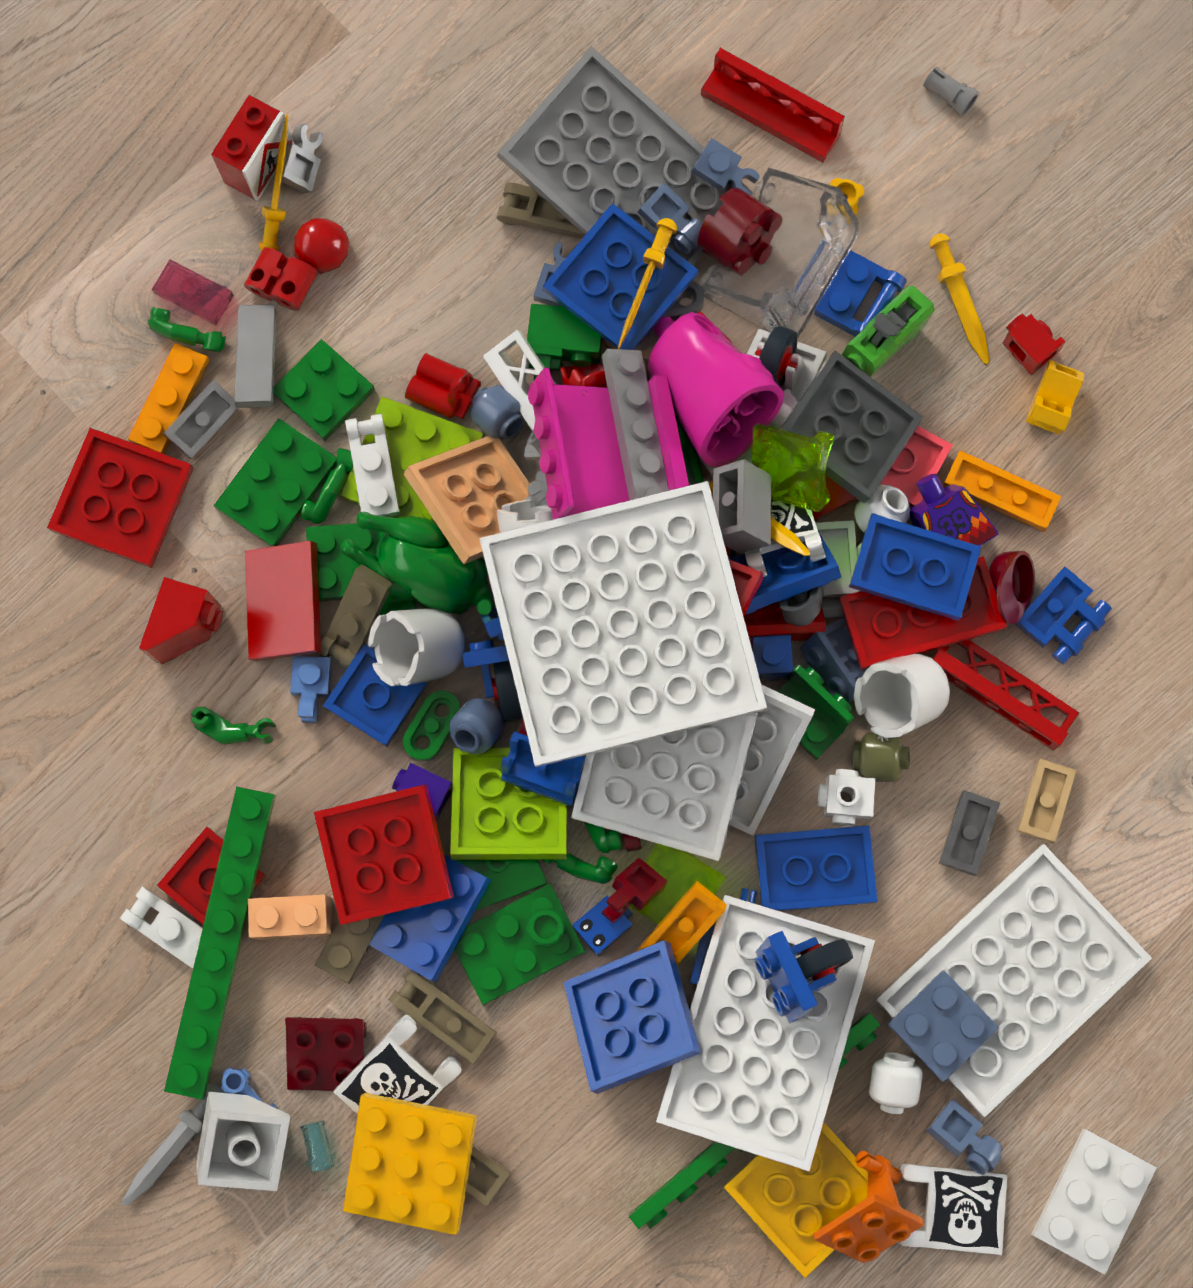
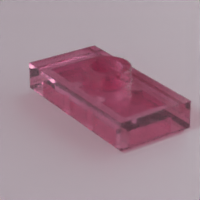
M169 259L152 288L154 294L214 325H217L234 297L231 290Z

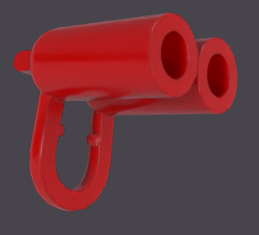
M425 353L418 364L416 375L412 377L407 386L405 399L448 418L457 417L463 420L472 404L473 397L479 387H481V381L473 378V375L466 369L459 368Z

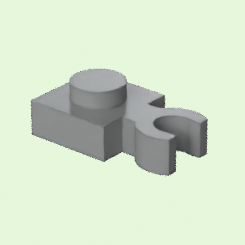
M305 123L296 125L293 130L292 138L294 144H288L286 147L282 175L283 183L303 194L312 192L321 161L313 153L314 149L318 148L323 141V133L321 132L312 133L308 140L306 137L308 125Z

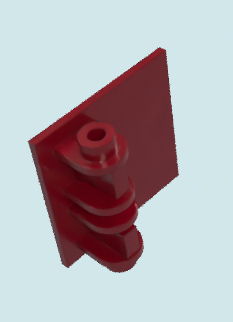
M285 1018L287 1090L334 1091L364 1059V1038H366L367 1023L363 1022V1019Z

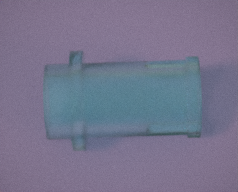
M325 1121L301 1126L300 1129L309 1160L305 1164L310 1166L311 1173L333 1168V1159H336V1155H331Z

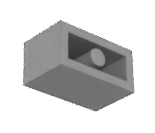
M745 459L714 468L713 503L724 545L738 553L771 545V475Z

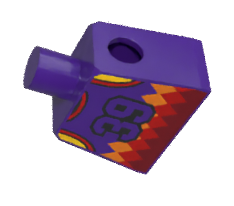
M930 474L916 483L924 501L910 509V518L913 526L978 546L999 535L994 525L964 487L952 484L943 488L937 474Z

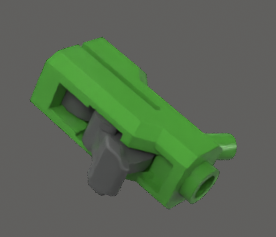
M907 286L847 344L842 356L871 377L904 345L908 344L925 328L935 311L934 303L916 287Z

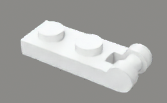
M382 413L371 415V419L357 421V418L345 420L361 512L365 511L383 517L400 515ZM374 434L376 443L362 445L361 436Z
M142 886L136 894L137 901L130 910L126 909L120 919L193 968L203 927ZM150 907L159 912L152 924L143 919Z

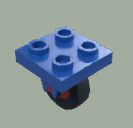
M493 640L469 644L470 651L462 653L464 667L481 665L486 698L494 697L495 701L499 700L504 721L522 719L523 715L506 645L494 647ZM491 663H493L495 678L491 677Z
M783 931L767 937L755 951L757 958L754 959L761 978L763 980L768 979L775 992L772 994V1001L781 1017L786 1015L790 1024L803 1018L818 1005L813 993L837 981L834 970L851 961L853 954L845 939H839L822 946L817 938L813 937L790 947Z

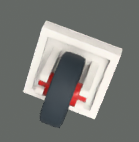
M777 326L772 332L758 329L747 354L759 358L773 375L775 383L783 391L789 388L796 400L799 401L827 359L826 351L797 342V333L786 327Z

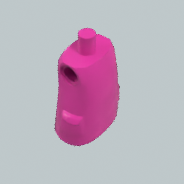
M691 312L681 316L675 322L670 317H663L653 328L659 340L648 359L649 373L651 377L654 375L667 376L674 413L702 460L711 467H721L730 464L745 454L771 424L782 406L784 392L775 383L773 375L759 358L743 354L704 315Z

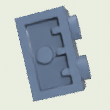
M844 617L826 626L825 632H816L800 647V650L804 654L809 666L824 680L826 690L832 696L836 693L839 694L850 704L854 700L856 681L864 675L866 670L860 671Z

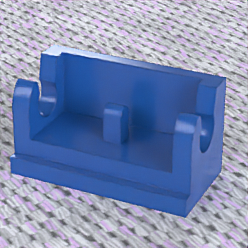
M514 731L510 739L508 757L504 756L502 759L501 781L572 807L577 796L585 757L579 756L535 767L528 736Z

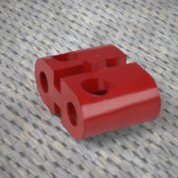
M264 247L247 277L244 287L259 297L269 301L275 300L283 307L298 311L317 277L318 271L306 262L294 257L287 258L277 250Z

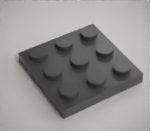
M835 350L821 367L775 437L865 504L871 499L923 417Z

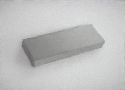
M275 304L239 305L234 397L236 408L273 407L277 315Z

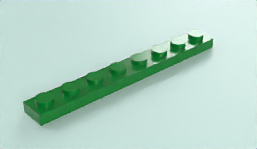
M236 786L164 1092L201 1100L205 1099L248 917V899H252L276 797L274 794Z
M866 1013L850 1027L838 1070L848 1062L844 1056L850 1050L856 1047L861 1051L877 1038L873 1031L880 1024L871 1013ZM714 1141L630 1212L629 1218L638 1229L645 1224L649 1229L653 1228L667 1216L668 1213L664 1208L675 1198L679 1203H682L698 1189L694 1182L705 1173L710 1178L717 1174L728 1164L724 1157L735 1148Z

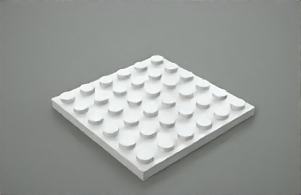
M708 481L480 538L535 767L767 710Z

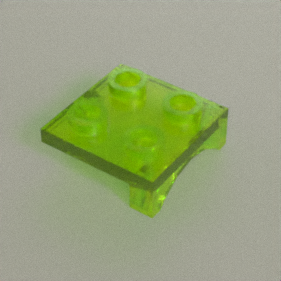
M759 423L753 427L752 464L771 475V499L819 512L829 502L830 494L826 488L825 473L828 456L834 441V434L819 431L811 438Z
M656 843L645 862L668 882L665 889L641 911L633 904L630 907L658 925L696 881L715 895L725 881L726 876L686 851Z

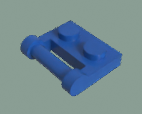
M850 250L816 306L814 315L856 337L892 301L896 292L902 291L907 280L900 273L887 270ZM876 281L884 285L863 322L853 319L873 283Z

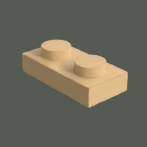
M1041 758L1037 760L1016 832L1052 844L1056 842L1077 770Z

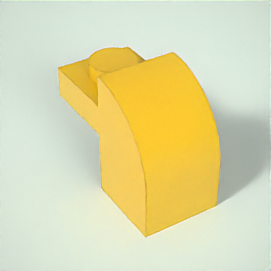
M1049 360L1025 422L1059 435L1062 430L1065 431L1071 418L1073 404L1084 382V372Z

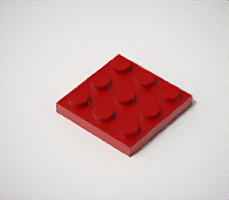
M89 428L47 528L51 532L152 568L194 467L190 463Z
M427 784L314 812L340 925L454 897Z

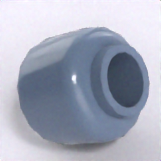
M495 385L490 388H482L473 397L471 418L487 436L511 439L523 428L525 419L519 412L520 403L503 386Z
M474 698L467 701L450 720L449 731L453 742L460 750L470 754H482L487 752L503 734L505 721L499 708L492 702L481 698Z

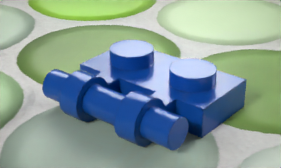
M1064 566L1027 608L1015 625L1042 648L1052 637L1058 641L1060 646L1052 656L1057 662L1064 665L1072 655L1077 656L1084 648L1082 643L1093 631H1099L1105 624L1104 618L1112 608L1103 600H1100L1094 608L1084 602L1094 590ZM1075 613L1082 621L1070 633L1063 625Z

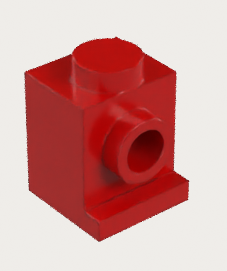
M1023 313L1006 327L1008 333L1003 341L1004 346L1030 375L1034 374L1049 360L1059 354L1065 344V340L1062 337H1059L1056 341L1052 338V331L1042 320L1037 321L1032 314L1026 317Z

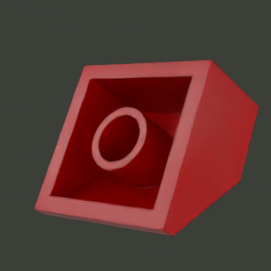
M164 577L139 649L156 663L164 664L209 641L212 631L217 632L222 622L223 611L220 610L221 604L206 589Z

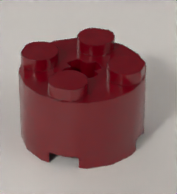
M734 188L719 198L724 204L718 209L714 217L710 214L706 215L699 231L698 245L704 248L702 252L739 276H742L755 263L763 265L770 257L773 249L770 243L775 232L781 226L783 218L773 209L740 188Z

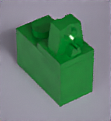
M531 304L527 341L544 367L550 369V374L551 370L560 371L564 361H570L571 365L577 367H589L591 363L600 364L603 337L565 307ZM529 362V368H534Z

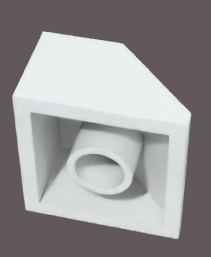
M208 1092L196 1162L198 1185L277 1191L290 1115L248 1095Z

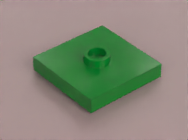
M538 859L457 860L491 879L475 911L547 884Z

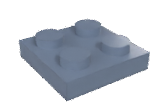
M944 970L939 972L887 1023L890 1029L941 1082H944L999 1028Z

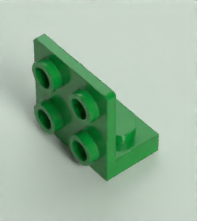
M798 664L793 669L789 680L777 692L815 709L799 745L817 760L847 730L854 716L850 713L852 710L851 705L837 693L832 696L822 687L825 682L816 671L810 667L804 669Z

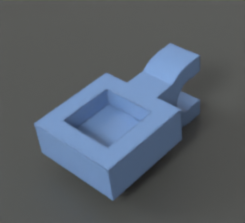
M293 656L290 693L292 696H301L298 717L301 718L302 723H317L318 697H329L332 671V660L330 657Z

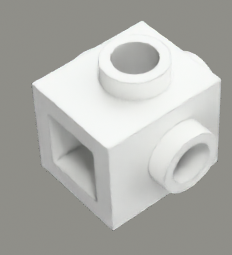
M838 769L835 775H829L826 779V784H819L818 807H824L823 817H831L832 824L846 826L855 825V820L869 821L873 817L875 778L858 777V771ZM840 793L847 794L850 797V802L842 800Z

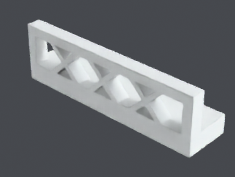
M516 330L484 354L483 357L504 389L519 401V412L533 431L535 415L533 405L528 400V390L530 387L526 383L527 374L539 375L545 367L522 332ZM516 343L524 352L521 368L516 367L506 353ZM529 362L532 364L535 370L528 369Z

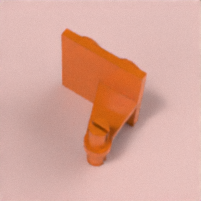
M861 1151L857 1154L855 1162L858 1167L868 1172L867 1199L820 1228L813 1235L815 1241L865 1263L878 1258L881 1252L895 1243L908 1239L911 1233L924 1226V1222L921 1217L901 1208L893 1184L896 1185L901 1181L902 1173H899L901 1170L892 1166L890 1161L881 1155L873 1156L866 1151Z

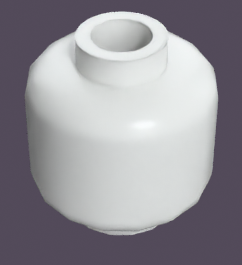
M879 485L869 501L865 504L859 501L856 504L854 512L856 523L864 533L872 513L906 523L910 517L907 497L896 487Z
M885 1053L884 1058L876 1060L873 1064L869 1095L875 1102L881 1104L880 1109L891 1114H902L904 1108H911L917 1105L919 1101L923 1071L915 1064V1059L911 1056L900 1053Z

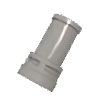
M935 67L929 73L923 85L926 89L928 88L949 102L948 106L954 107V110L961 116H965L979 96V91L967 87L965 83L960 84L938 67Z

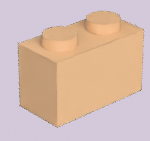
M324 894L248 899L249 938L269 940L330 936L333 932L331 897Z

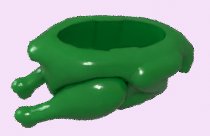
M365 511L357 514L356 520L359 528L378 531L377 537L379 542L375 550V556L363 550L351 539H346L342 542L343 554L354 560L357 564H363L394 583L389 596L402 601H410L416 598L417 602H420L425 608L437 609L450 614L461 615L470 606H477L478 612L482 615H487L494 611L495 600L486 580L488 571L485 560L481 557L463 564L435 521L416 516L389 518L373 515Z

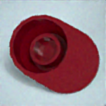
M1025 551L1000 553L994 558L989 567V573L997 594L998 610L1001 618L1007 624H1016L1021 619L1034 594V564L1030 555Z

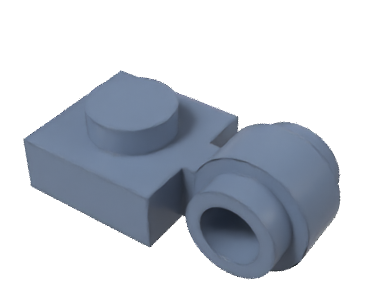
M663 183L637 212L657 231L656 224L659 220L663 218L672 219L677 225V234H674L672 242L682 253L689 254L690 251L695 252L700 247L698 245V236L702 223L695 218L690 220L683 218L690 207Z
M953 1098L947 1102L926 1130L927 1133L956 1157L962 1154L966 1148L968 1156L965 1159L966 1164L980 1175L992 1172L1002 1159L1000 1153L1003 1148L1000 1143L988 1135H983V1137L979 1138L976 1134L983 1124Z

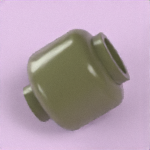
M873 732L863 735L861 742L856 741L854 745V770L860 772L864 778H875V782H896L901 777L902 769L909 770L910 747H903L900 737L885 738Z

